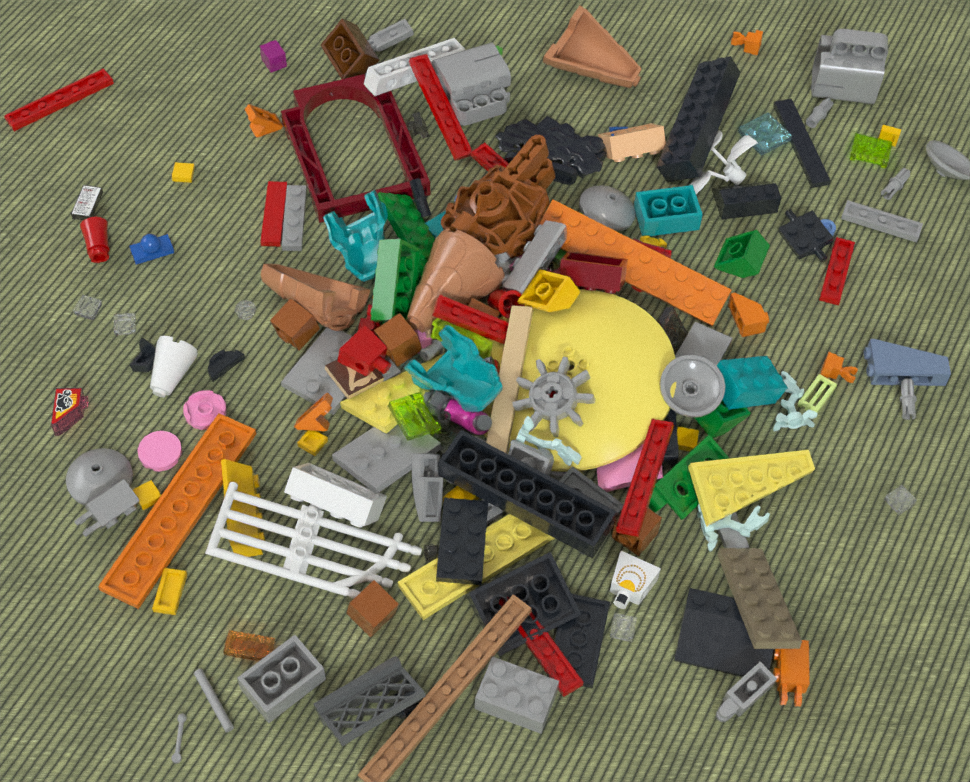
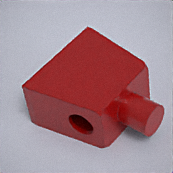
M365 325L339 349L338 362L364 376H368L375 369L385 374L391 367V363L385 360L387 346Z

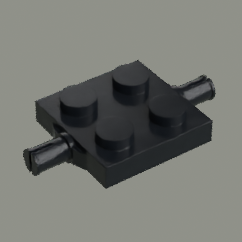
M792 209L787 210L785 215L790 222L778 228L782 238L799 260L808 255L815 254L820 262L825 261L827 256L822 249L833 242V236L813 210L798 217Z

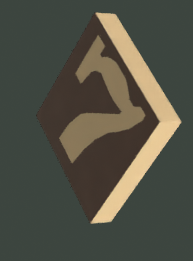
M338 359L325 365L326 372L348 400L382 383L384 377L377 369L368 376H364L339 363Z

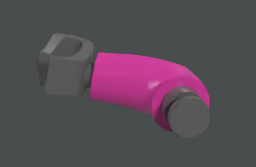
M430 390L423 395V401L420 405L422 410L435 417H438L441 411H443L442 417L462 426L473 434L483 435L488 432L492 425L491 418L483 411L465 412L456 400L451 398L450 402H447L450 396L439 390Z

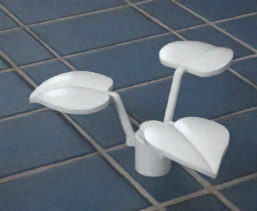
M718 130L711 150L726 165L723 170L725 176L710 170L706 173L702 172L700 177L694 178L690 185H693L695 193L697 194L707 184L711 175L724 179L726 182L730 180L735 185H739L745 179L746 173L737 165L735 159L750 147L758 144V142L749 135L742 137L733 146L731 154L726 161L715 149V146L721 141L723 136L722 132Z

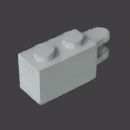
M123 479L86 504L85 509L87 512L74 522L78 526L90 517L93 518L95 524L89 526L83 532V535L87 537L99 528L100 530L105 526L107 529L111 528L119 522L117 518L124 513L126 516L132 514L138 509L136 505L140 500L125 479Z
M759 662L726 692L722 699L724 702L716 712V718L723 723L735 714L740 717L774 685L777 678Z

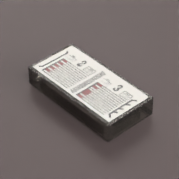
M83 185L71 213L72 219L85 220L94 216L103 194L101 187Z

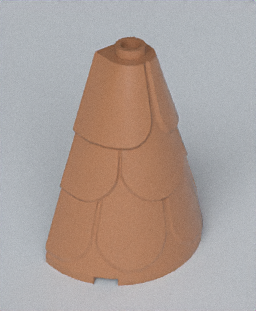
M582 6L577 8L564 34L556 45L554 43L551 45L543 58V63L576 73L580 76L599 79L603 83L631 88L632 86L636 87L641 79L639 76L642 70L641 67L622 46H619L588 10Z
M450 229L443 230L434 240L420 283L415 289L406 318L408 324L414 330H419L422 333L433 328L432 322L437 317L432 316L439 295L467 305L472 298L479 300L499 289L505 276L502 267L498 268L495 261L497 259L492 252L480 241L465 232L456 230L454 233Z
M263 264V269L261 270V280L281 298L288 301L293 299L310 312L318 323L334 331L344 330L355 322L353 318L357 313L361 314L370 294V289L279 264Z

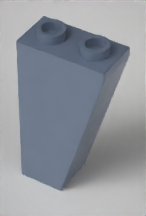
M870 339L868 346L864 348V359H867L868 362L866 374L870 377L871 385H901V381L908 378L912 379L914 385L946 386L951 375L948 357L877 339Z

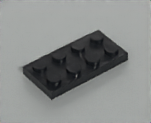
M444 498L436 574L437 582L482 585L488 502Z

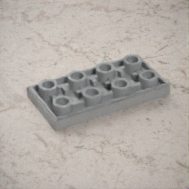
M695 322L675 358L684 355H697L717 365L724 357L733 338ZM690 388L686 389V391H687L688 393H690V394L693 393V390H692V389H690Z

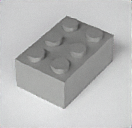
M294 635L237 677L241 691L265 720L270 723L325 681L326 677L323 666L297 636Z
M492 656L475 697V709L542 734L558 692L559 681Z

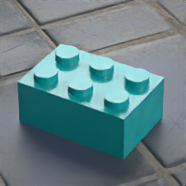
M693 185L636 192L634 209L642 236L700 230L703 214Z
M768 356L720 360L716 365L724 378L725 392L722 400L728 409L775 404L788 388Z

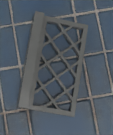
M395 655L315 702L314 707L322 724L326 725L341 746H344L426 697L424 690L402 667L400 660ZM404 679L402 684H395L400 680ZM390 690L399 691L397 696H388ZM383 691L382 696H375ZM405 691H416L410 696H404ZM369 703H378L377 708H367ZM385 703H394V706L389 709H383ZM348 715H358L356 721H346ZM364 715H374L369 721H362ZM341 716L340 721H333ZM343 728H352V731L344 736L341 735Z

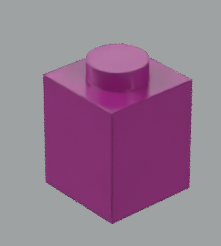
M277 40L260 45L261 59L270 73L287 67L286 53Z

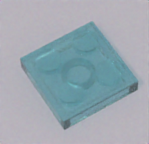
M769 112L740 126L738 130L742 137L749 135L758 142V144L752 147L761 156L791 141L792 135Z

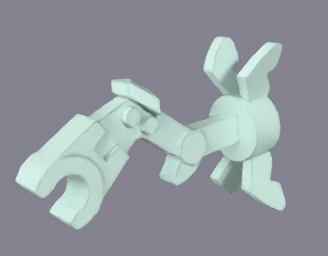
M782 371L781 377L788 387L785 392H789L791 396L788 401L781 400V405L787 409L788 415L786 416L780 412L776 416L777 422L773 427V431H778L781 427H789L791 429L805 425L814 427L815 424L810 419L816 418L818 413L807 410L802 415L796 411L794 404L797 399L803 396L804 389L800 390L796 385L797 382L787 372Z
M529 416L525 418L516 441L524 443L526 440L536 445L538 449L548 448L556 450L568 466H571L572 462L577 465L582 458L581 455L571 447L564 446L561 442L562 440L555 438L553 441H546L530 435L529 432L534 427V424Z
M698 504L699 512H697L698 518H701L700 523L703 534L709 542L707 546L710 552L713 551L718 542V534L714 530L731 528L740 532L742 536L750 537V532L753 530L757 531L768 522L770 514L767 513L763 517L758 516L761 507L757 506L744 524L731 520V514L706 527L700 504Z

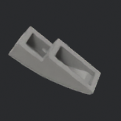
M412 453L413 494L417 514L421 522H441L443 477L438 476L439 454Z

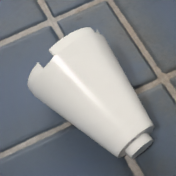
M160 336L156 344L150 388L153 390L152 393L159 397H165V395L168 396L172 393L198 354L197 349L182 340L179 343L173 342V337Z

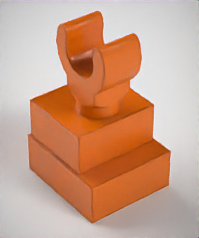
M763 31L748 32L747 37L740 32H734L731 45L745 44L744 52L758 55Z
M828 352L820 374L835 380L838 375H841L847 382L853 383L856 377L850 374L856 375L858 369L852 366L842 367L844 358Z

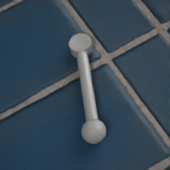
M183 713L177 717L179 727L176 749L171 757L175 764L180 763L182 760L180 748L183 726L187 720V716Z

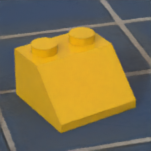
M539 269L517 302L546 312H553L570 308L580 294V290L570 277Z

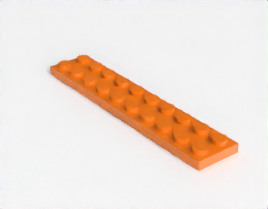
M553 199L539 225H543L548 220L566 225L567 239L560 248L565 252L570 251L628 259L626 283L712 327L732 291Z
M218 413L99 584L100 591L137 609L141 607L161 577L163 570L172 561L223 485L221 460L227 459L238 462L256 436V429Z

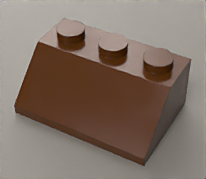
M343 18L320 45L341 79L366 74L368 67L376 65L379 61V58L359 27Z

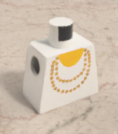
M621 551L610 592L617 595L613 602L614 605L621 609H625L629 601L639 605L657 582L661 568Z

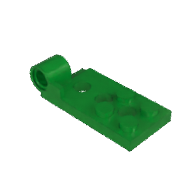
M710 435L706 436L663 475V478L656 481L648 507L656 513L668 504L678 517L683 520L699 504L688 469L690 463L730 458ZM677 485L684 488L685 495L678 493Z

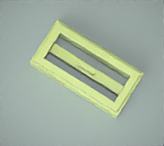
M819 374L799 400L797 406L800 408L803 406L806 411L812 410L818 413L836 389L837 384ZM819 382H824L808 403L806 400L817 387ZM829 385L830 388H829V389L827 390V392L824 394V396H823L822 399L819 401V403L816 405V407L813 406L814 403H815V402L817 401V399L819 398V396H820V395L822 394V392L825 390V388Z

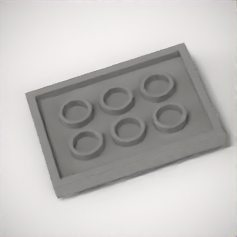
M326 328L281 381L282 387L313 404L328 392L333 397L332 408L329 413L334 415L341 407L340 402L347 398L326 372L325 365L338 359L339 349L352 336L343 331H334Z
M405 418L387 434L375 427L371 428L332 454V457L336 464L375 494H378L412 470V453L435 454L441 450V443Z

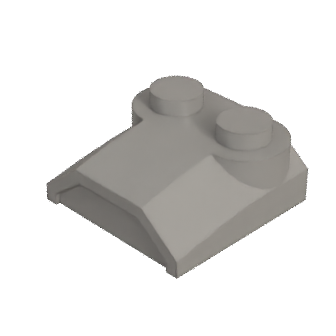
M511 440L508 455L548 476L550 475L554 457L549 450L544 448L536 449L516 440Z

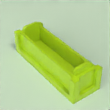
M439 318L432 322L434 328L430 338L441 342L442 338L439 332L446 325H450L458 333L475 343L482 359L491 356L493 342Z

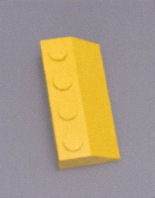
M227 459L221 460L224 497L229 483L235 482L238 484L236 491L261 498L260 493L257 494V488L260 487L258 474L254 475L252 466ZM233 499L230 510L263 519L262 512L259 513L257 506ZM227 518L228 530L266 541L265 534L261 532L260 528ZM229 540L234 553L247 557L263 555L262 549Z

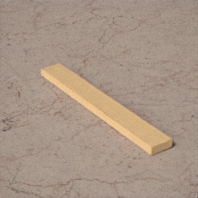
M512 306L499 372L503 390L494 399L491 414L492 425L488 430L486 441L489 445L507 454L515 415L512 402L517 401L520 388L516 379L522 377L534 311L533 307Z

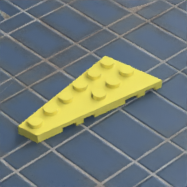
M444 354L421 365L427 372ZM405 371L349 400L341 401L340 405L343 410L387 434L421 405L423 395L430 390H425L415 385L412 381V376Z
M809 450L695 462L690 463L688 469L707 527L812 473L815 467Z

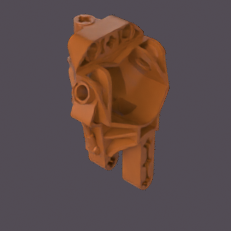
M542 135L532 136L506 168L496 165L490 168L484 177L475 180L470 187L461 186L455 203H448L446 213L441 219L443 230L450 229L454 233L456 230L465 232L480 241L493 255L505 252L510 258L523 255L525 253L523 251L528 241L532 242L534 239V233L540 220L550 205L546 189L555 179L556 175L552 161L547 158L549 150L545 138Z

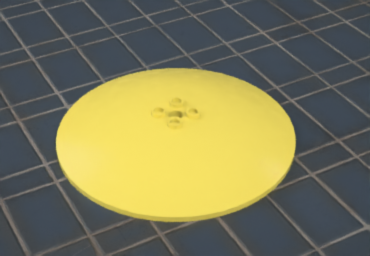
M579 289L580 294L568 309L546 312L533 308L522 378L534 382L541 376L536 366V360L538 359L545 364L548 373L557 372L563 356L568 357L570 365L575 367L567 371L566 375L572 379L579 373L587 370L590 379L578 386L577 391L578 393L593 394L596 399L594 404L577 403L574 411L581 417L583 422L581 427L576 425L570 417L559 420L558 437H553L550 430V421L542 418L538 425L529 432L530 435L546 441H553L555 438L560 439L564 446L571 447L582 457L578 465L572 462L571 466H568L556 450L546 448L554 457L551 471L567 472L572 466L578 471L598 468L625 457L645 442L651 420L664 421L670 411V407L665 403L661 395L660 379L666 366L676 359L673 347L659 323L644 309L625 298L601 291ZM504 316L499 318L501 320L509 322V319L505 318ZM487 338L493 342L491 357L494 360L496 359L501 366L504 344ZM674 382L670 389L672 398L675 394L677 382ZM520 387L517 400L529 398V390ZM494 400L482 410L490 418ZM533 407L515 411L510 443L511 440H516L527 416L531 417L534 414ZM488 432L483 434L486 439L488 436ZM525 440L524 444L538 449L536 445Z

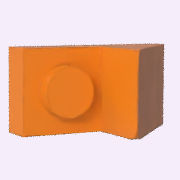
M248 104L244 109L251 122L250 128L256 137L281 130L283 127L274 113Z
M328 392L296 420L294 427L297 430L328 431L330 423L323 416L331 410L333 397Z

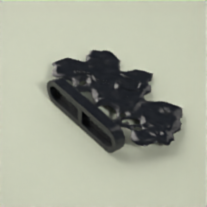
M524 119L516 124L506 126L504 131L498 132L495 135L500 141L499 149L503 152H508L504 157V160L508 163L517 155V152L511 151L517 150L519 152L521 150L520 143L526 144L532 136L542 135L546 140L549 150L547 158L550 160H562V164L552 162L556 174L554 182L566 185L574 184L578 177V172L572 166L578 167L585 175L592 174L595 171L600 172L603 166V162L595 155V153H599L606 148L602 138L589 135L576 138L574 136L575 129L568 123L560 125L559 128L553 127L548 129L547 133L543 135L539 133L535 124L528 119Z

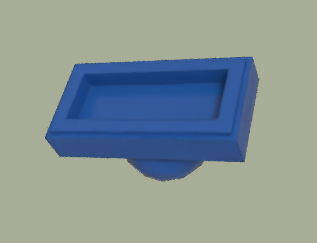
M146 234L142 237L140 243L129 246L136 265L174 253L168 234L160 237L154 234Z

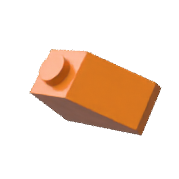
M731 293L728 307L741 336L745 337L764 333L769 323V316L767 312H764L762 305L737 293Z

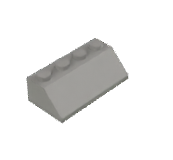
M546 220L543 225L540 224L537 227L532 242L528 241L523 251L525 253L521 258L518 257L512 267L514 269L511 274H507L501 283L503 290H515L523 294L539 269L547 270L567 239L565 224Z

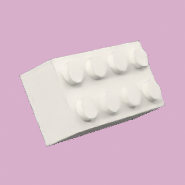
M311 463L292 468L284 491L291 495V499L299 502L306 501L310 503V506L316 507L318 510H327L335 518L348 519L350 524L356 527H363L378 521L387 498L382 493L375 494L363 485Z

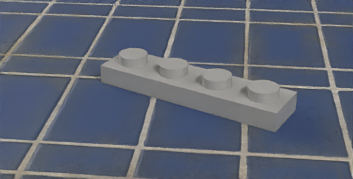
M287 185L282 251H302L307 196L306 185Z
M847 200L841 217L843 220L913 242L918 241L923 223Z

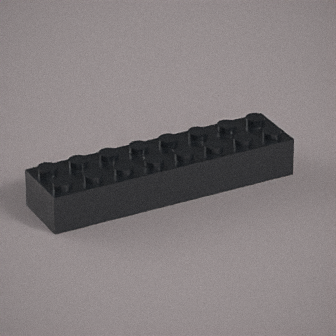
M731 56L721 57L708 62L704 61L698 65L657 164L658 170L667 183L700 177L741 73Z
M463 430L459 432L438 462V476L592 559L615 524L617 511Z

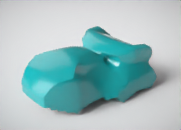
M375 190L364 196L373 213L347 226L342 217L339 218L334 211L323 217L328 229L330 242L335 249L343 254L346 269L363 282L375 278L379 240H385L383 232L388 213L385 204L379 200Z
M446 325L439 332V335L442 338V346L448 351L427 372L414 359L404 369L412 376L413 383L420 388L445 391L455 398L465 412H480L503 390L497 369L493 364L486 362L480 357L478 348L471 339L461 335L450 325Z

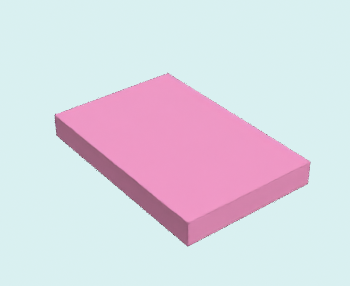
M644 443L625 457L598 467V486L606 492L629 487ZM662 465L657 479L663 478Z

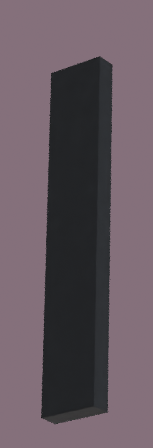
M793 100L774 101L773 107L811 188L830 185L831 180Z

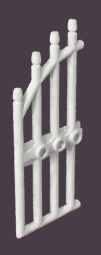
M230 482L205 554L354 599L361 592L349 589V587L365 581L371 583L375 580L383 587H392V580L376 575L385 567L399 569L402 572L410 571L411 566L409 564L400 563L392 559L397 550L410 552L413 555H421L422 549L418 546H411V544L401 542L403 538L401 533H395L393 539L323 518L324 511L310 505L309 507L302 505L300 511L236 491L238 484ZM233 499L298 519L295 529L230 510ZM229 518L291 537L290 547H283L224 529L226 520ZM322 526L387 546L388 549L384 556L319 537L317 534L319 527ZM222 537L285 556L284 566H276L217 548L219 540ZM314 545L375 564L366 571H362L311 554ZM308 564L350 577L332 583L306 575Z

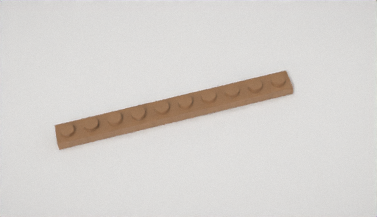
M514 594L510 597L426 697L423 698L361 770L358 777L363 782H387L491 660L492 656L498 652L532 612L531 607Z

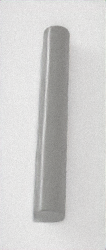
M202 669L196 670L194 675L225 732H230L234 729V726L204 671Z

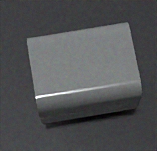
M838 29L834 32L833 36L821 35L812 68L811 97L875 104L885 72L888 37L882 33L850 29Z
M492 42L432 60L434 71L460 125H470L506 112L507 103L510 102V92H506L504 88L511 85V75L507 64Z

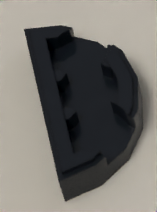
M221 350L215 353L210 358L208 365V374L212 382L245 359V355L238 350Z

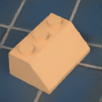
M652 123L598 134V137L602 138L606 146L604 151L607 158L614 160V162L624 161L625 157L629 156L640 158L643 157V153L648 152L650 155L661 153L660 150L664 149L666 145L664 126Z

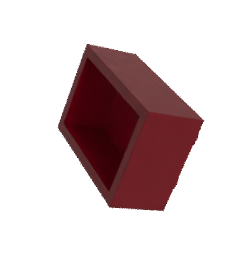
M568 251L561 259L559 274L570 277L576 286H582L585 290L595 291L597 288L604 289L606 293L614 294L616 291L620 292L625 284L628 259Z

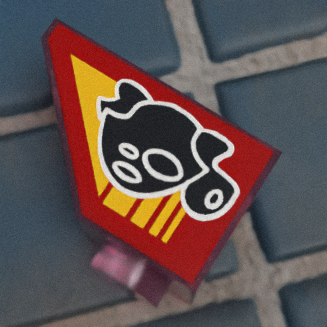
M56 388L51 420L55 436H60L84 417V410L88 409V397L84 396L82 388Z

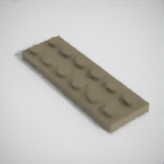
M719 548L717 556L754 649H800L802 640L763 550L757 548Z

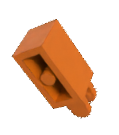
M802 640L800 649L773 650V660H777V668H774L773 675L777 678L780 705H786L788 701L787 692H794L795 706L801 707L802 693L805 694L810 685L809 641Z

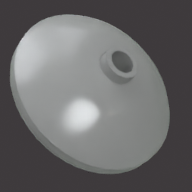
M936 140L928 142L926 145L927 155L940 175L948 176L952 179L970 180V160L965 155L943 142Z
M604 185L592 186L587 188L579 199V208L583 215L617 232L629 228L635 219V209L632 202L623 192L616 188Z
M684 355L672 360L666 366L660 379V391L665 403L676 413L686 417H702L713 412L721 403L725 392V382L721 371L710 360L697 355ZM677 382L675 394L672 398L670 389L672 384ZM688 388L692 389V390H693V393H692V394L688 393V392L686 391V389H688Z
M106 448L90 450L80 455L70 465L66 474V486L71 497L78 503L86 506V504L123 479L131 487L133 480L132 467L128 459L118 451Z

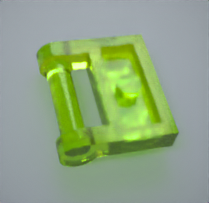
M855 133L849 160L855 161L856 159L880 165V168L886 169L893 142Z
M421 392L390 401L388 404L389 410L407 441L427 434H435L442 428L439 422L434 420L424 403V397ZM414 405L419 409L427 425L424 424Z

